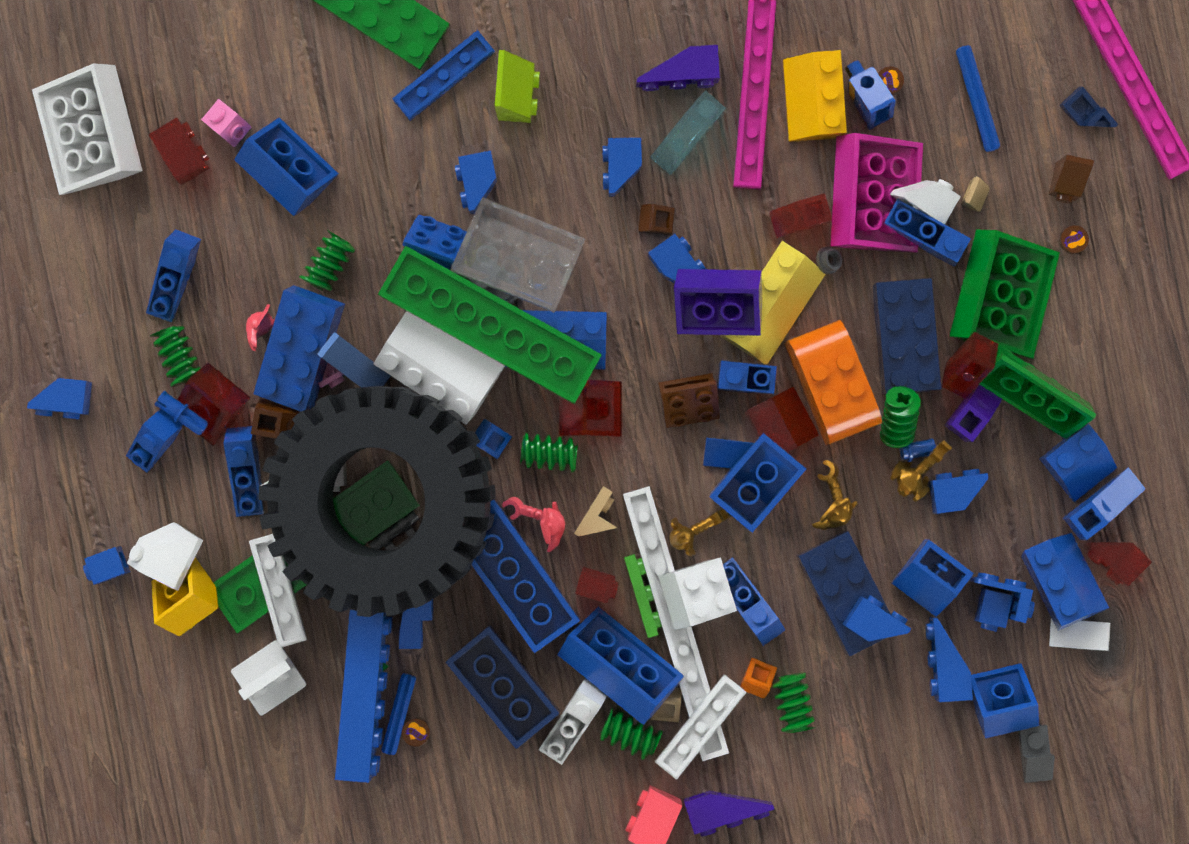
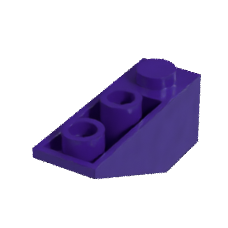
M718 45L688 47L638 77L636 88L642 87L643 91L659 90V86H670L672 90L685 89L686 85L697 84L698 88L713 87L714 83H718L720 79Z
M976 383L944 426L963 441L973 442L993 416L1002 398Z
M706 791L683 799L694 835L700 833L701 837L717 832L716 828L727 825V828L743 824V819L752 816L754 820L765 818L770 815L769 811L774 810L772 802L715 791Z

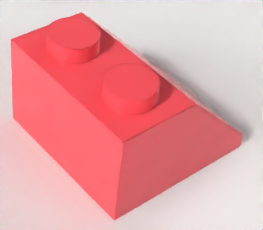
M650 785L648 791L642 790L636 804L640 806L636 817L631 815L625 831L629 832L628 840L634 844H666L683 806L680 798Z

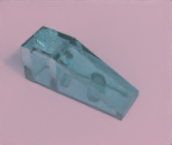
M705 90L650 158L671 176L724 115L726 107Z

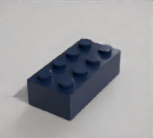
M932 278L875 283L872 286L882 395H886L891 388L897 386L908 387L915 392L940 390L941 378Z
M844 531L796 555L846 655L850 657L883 640L867 641L842 625L860 596L868 599L871 595L884 604L882 610L890 614L849 531Z
M491 625L445 662L515 749L519 748L560 714L558 707Z

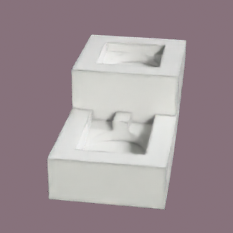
M1051 618L1049 646L1109 651L1111 623L1082 620L1058 631Z

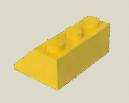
M841 50L811 52L783 59L789 142L836 139L837 136L846 135Z

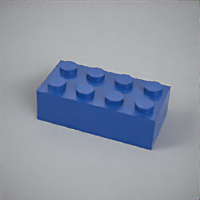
M295 285L284 289L253 394L298 411L313 408L320 390L318 383L322 381L328 363L317 353L334 332L337 333L345 303Z

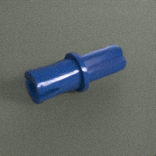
M166 391L161 393L157 399L158 401L154 404L173 417L175 423L179 421L197 435H201L207 428L208 422L190 410L187 403L185 405Z

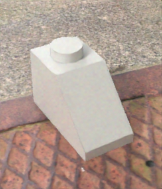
M941 179L938 182L926 180L894 189L890 194L894 198L903 201L943 224L946 223L961 197L952 191L954 187Z

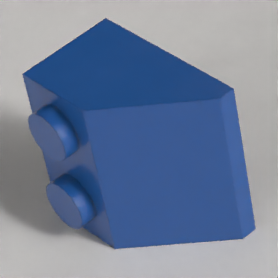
M1086 424L1067 439H1063L1039 458L1073 502L1117 469L1106 444L1090 424Z
M1022 663L971 675L973 703L985 739L1039 726L1038 703Z

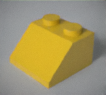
M196 557L178 591L155 579L151 581L154 624L177 636H181L218 609L216 586Z

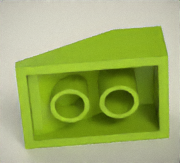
M499 50L495 95L497 118L499 121L531 123V116H537L538 99H533L534 88H539L540 72L535 71V64L505 50Z

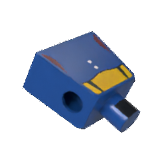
M859 60L850 63L845 68L850 77L848 93L867 128L871 130L893 118L896 100L874 67L864 70Z

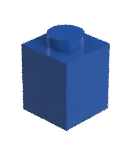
M121 546L84 558L86 563L83 566L84 573L89 581L92 580L93 585L101 584L130 573Z
M981 588L974 621L981 622L982 629L997 632L998 627L1006 628L1013 595Z

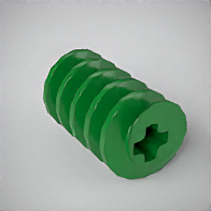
M329 230L327 231L332 238L323 237L321 239L326 248H316L320 257L311 256L310 258L315 266H305L304 268L309 276H299V278L321 291H332L333 287L328 281H338L334 271H344L339 262H349L350 259L345 252L354 253L356 251L349 242Z
M172 326L150 335V337H159L153 343L154 347H163L157 353L158 357L167 358L162 363V367L172 368L166 373L167 378H176L170 384L171 387L179 386L195 379L196 374L202 370L201 367H192L197 357L187 356L193 350V347L183 346L189 339L188 336H179V333L185 329L184 326Z
M893 387L886 394L880 439L885 445L892 448L906 447L915 438L921 400L919 395L908 387Z
M525 433L522 440L520 465L525 460L526 467L531 468L533 462L536 461L537 468L542 469L544 463L547 462L549 470H553L555 464L558 463L560 471H564L566 465L569 464L571 472H575L578 443L575 446L573 438L569 437L564 445L561 436H558L555 443H552L550 435H547L544 442H541L539 434H536L533 441H530L529 434Z
M805 672L779 676L777 678L780 681L772 685L773 688L781 689L782 691L775 695V699L784 701L783 704L777 707V710L786 712L785 715L779 718V721L788 722V725L783 727L781 732L796 733L816 728L808 726L815 721L814 716L806 715L813 710L812 705L804 704L811 699L809 694L802 693L808 688V684L799 682L806 677Z
M612 707L601 730L600 741L603 742L610 736L611 746L621 741L620 750L624 751L630 745L632 756L639 750L641 751V760H644L648 755L652 756L663 731L659 730L653 735V726L649 725L643 730V724L639 721L633 726L632 716L623 721V712L619 711L615 716H612Z

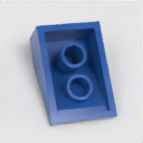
M763 433L717 484L709 497L753 533L807 468Z

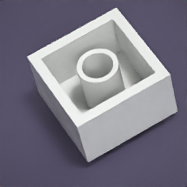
M721 557L658 576L674 629L691 627L737 611Z

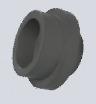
M829 246L821 248L816 256L818 268L824 274L835 273L842 264L840 252Z

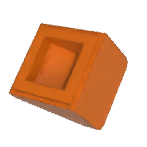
M751 658L740 687L750 694L766 698L777 667Z

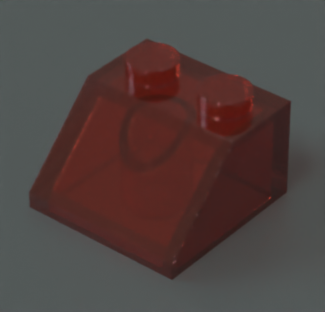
M208 362L189 378L177 400L184 405L187 403L190 410L208 422L207 428L200 436L214 446L224 435L226 429L239 417L251 397Z
M588 380L575 404L559 396V436L622 437V381Z
M794 386L745 411L757 437L759 438L765 433L786 452L819 436Z

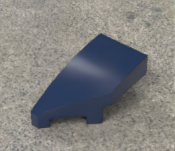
M1078 87L1059 105L1077 126H1118V123L1105 107H1100L1084 87Z

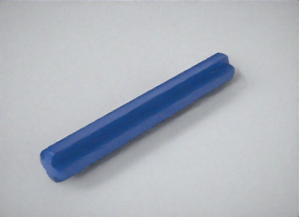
M970 45L962 46L956 50V55L986 152H992L1000 148V142Z

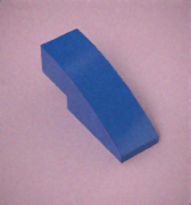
M433 599L418 608H410L403 611L399 632V649H421L423 647V621L434 619Z

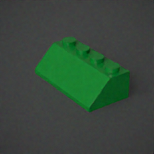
M1000 345L985 355L974 379L976 383L1064 439L1070 437L1096 417L1092 405L1081 398L1080 395L1068 390L1055 379L1043 374L1033 365L1026 363L1012 354L1010 350Z

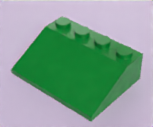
M976 229L949 336L991 349L1000 345L1010 350L1014 355L1034 359L1060 252L998 230Z

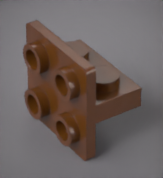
M713 373L658 382L666 428L709 422L720 418L718 389Z

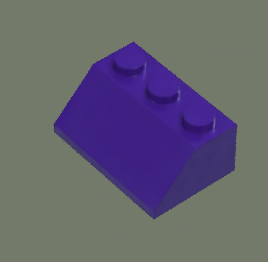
M678 269L674 285L677 334L761 336L762 270Z

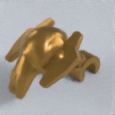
M945 440L941 441L929 456L917 465V468H911L912 462L908 461L904 463L899 461L896 464L890 479L893 481L897 478V492L899 495L907 497L909 494H914L913 501L917 502L930 491L928 486L929 478L925 476L922 479V474H925L936 462L939 463L943 459L942 457L952 449Z
M824 460L823 464L830 467V473L826 476L818 474L817 477L827 482L834 502L820 518V522L811 525L817 529L827 530L847 524L851 519L852 510L858 503L857 501L851 503L849 497L843 499L842 490L837 480L839 469L835 463Z
M721 509L710 515L707 519L701 520L700 523L692 525L691 528L683 526L675 517L671 520L673 531L670 533V544L678 550L684 549L688 556H693L696 554L693 549L694 536L703 533L712 526L720 524L730 518L731 515L724 509Z

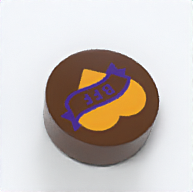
M889 66L883 68L878 73L892 95L900 91L904 84V76L898 68Z
M1077 225L1067 227L1059 237L1061 248L1070 254L1083 251L1089 242L1086 230Z
M421 718L408 720L402 728V737L410 746H421L430 736V727Z

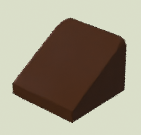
M657 204L641 205L639 232L672 235L675 208Z

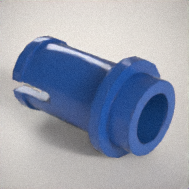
M933 438L912 442L906 447L899 448L901 459L912 462L914 458L927 457L936 445Z

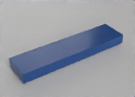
M477 30L392 99L409 121H411L495 54V50Z

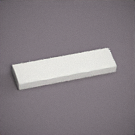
M273 534L250 540L249 544L279 648L306 641L307 636L291 581L282 572L286 568L284 557H273L267 546L275 542Z
M724 674L657 757L655 763L677 780L746 694V691Z

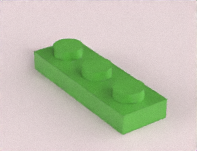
M635 554L625 556V563L647 637L659 635L657 629L661 628L662 625L658 612L652 613L649 602L654 601L650 585L644 586L641 575L646 574L642 558L636 559Z

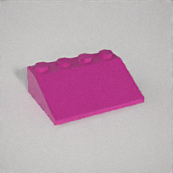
M860 133L836 137L831 227L832 247L909 253L918 252L917 245L885 225L884 222L897 200L890 195L894 189L921 182L923 143Z

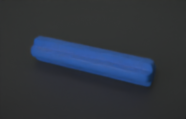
M407 673L401 675L381 749L385 754L395 755L397 752L416 681L414 675Z

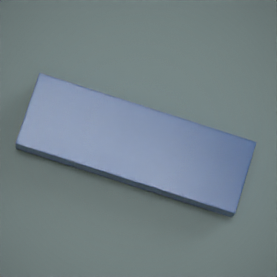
M335 332L317 353L322 359L361 388L383 386L391 376L375 366L372 360Z

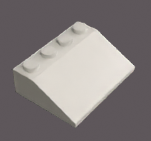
M93 63L32 89L59 195L117 181L143 171L115 65Z
M407 311L373 363L418 394L429 395L438 399L440 406L445 410H454L463 418L461 422L466 425L475 416L505 367Z

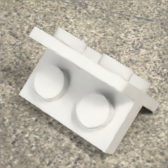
M277 640L271 642L231 670V673L242 688L238 692L244 700L249 698L261 716L307 685L283 647L279 648Z

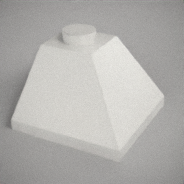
M173 522L140 537L130 551L127 564L137 571L178 591L203 540L181 525Z

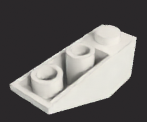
M584 678L542 743L539 751L562 765L601 708L607 695Z

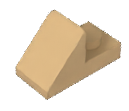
M604 486L602 487L575 531V535L583 536L617 528L598 516L601 511L606 514L614 501L610 497L612 491Z

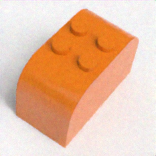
M841 320L784 343L825 445L832 444L882 423L877 402L851 338Z

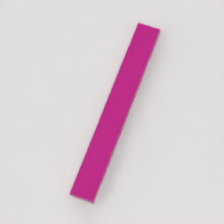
M748 0L733 188L761 190L776 0Z
M1073 0L1167 178L1170 180L1188 171L1189 153L1107 0Z

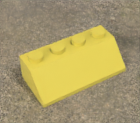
M782 241L762 271L761 336L720 335V337L760 363L767 365L826 274L821 272L818 266L807 256Z

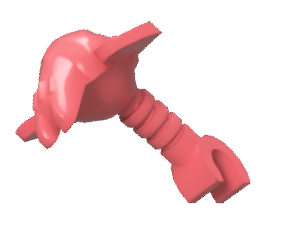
M267 304L263 312L251 314L246 321L248 344L253 351H256L259 337L265 335L273 328L275 318L272 319L268 313L270 304Z
M510 497L503 502V508L508 505L515 507V513L510 516L511 520L521 515L540 520L546 544H549L547 552L553 551L559 545L566 523L558 509L557 502L552 503V508H544L543 510L524 505L517 497Z

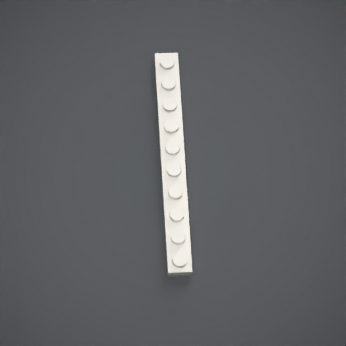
M650 486L625 493L623 497L674 668L684 675L679 685L690 717L709 694L710 687L692 627L674 629L658 576L675 570ZM721 725L699 751L702 761L729 754Z

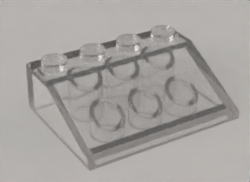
M482 197L450 271L555 313L580 258L585 238Z

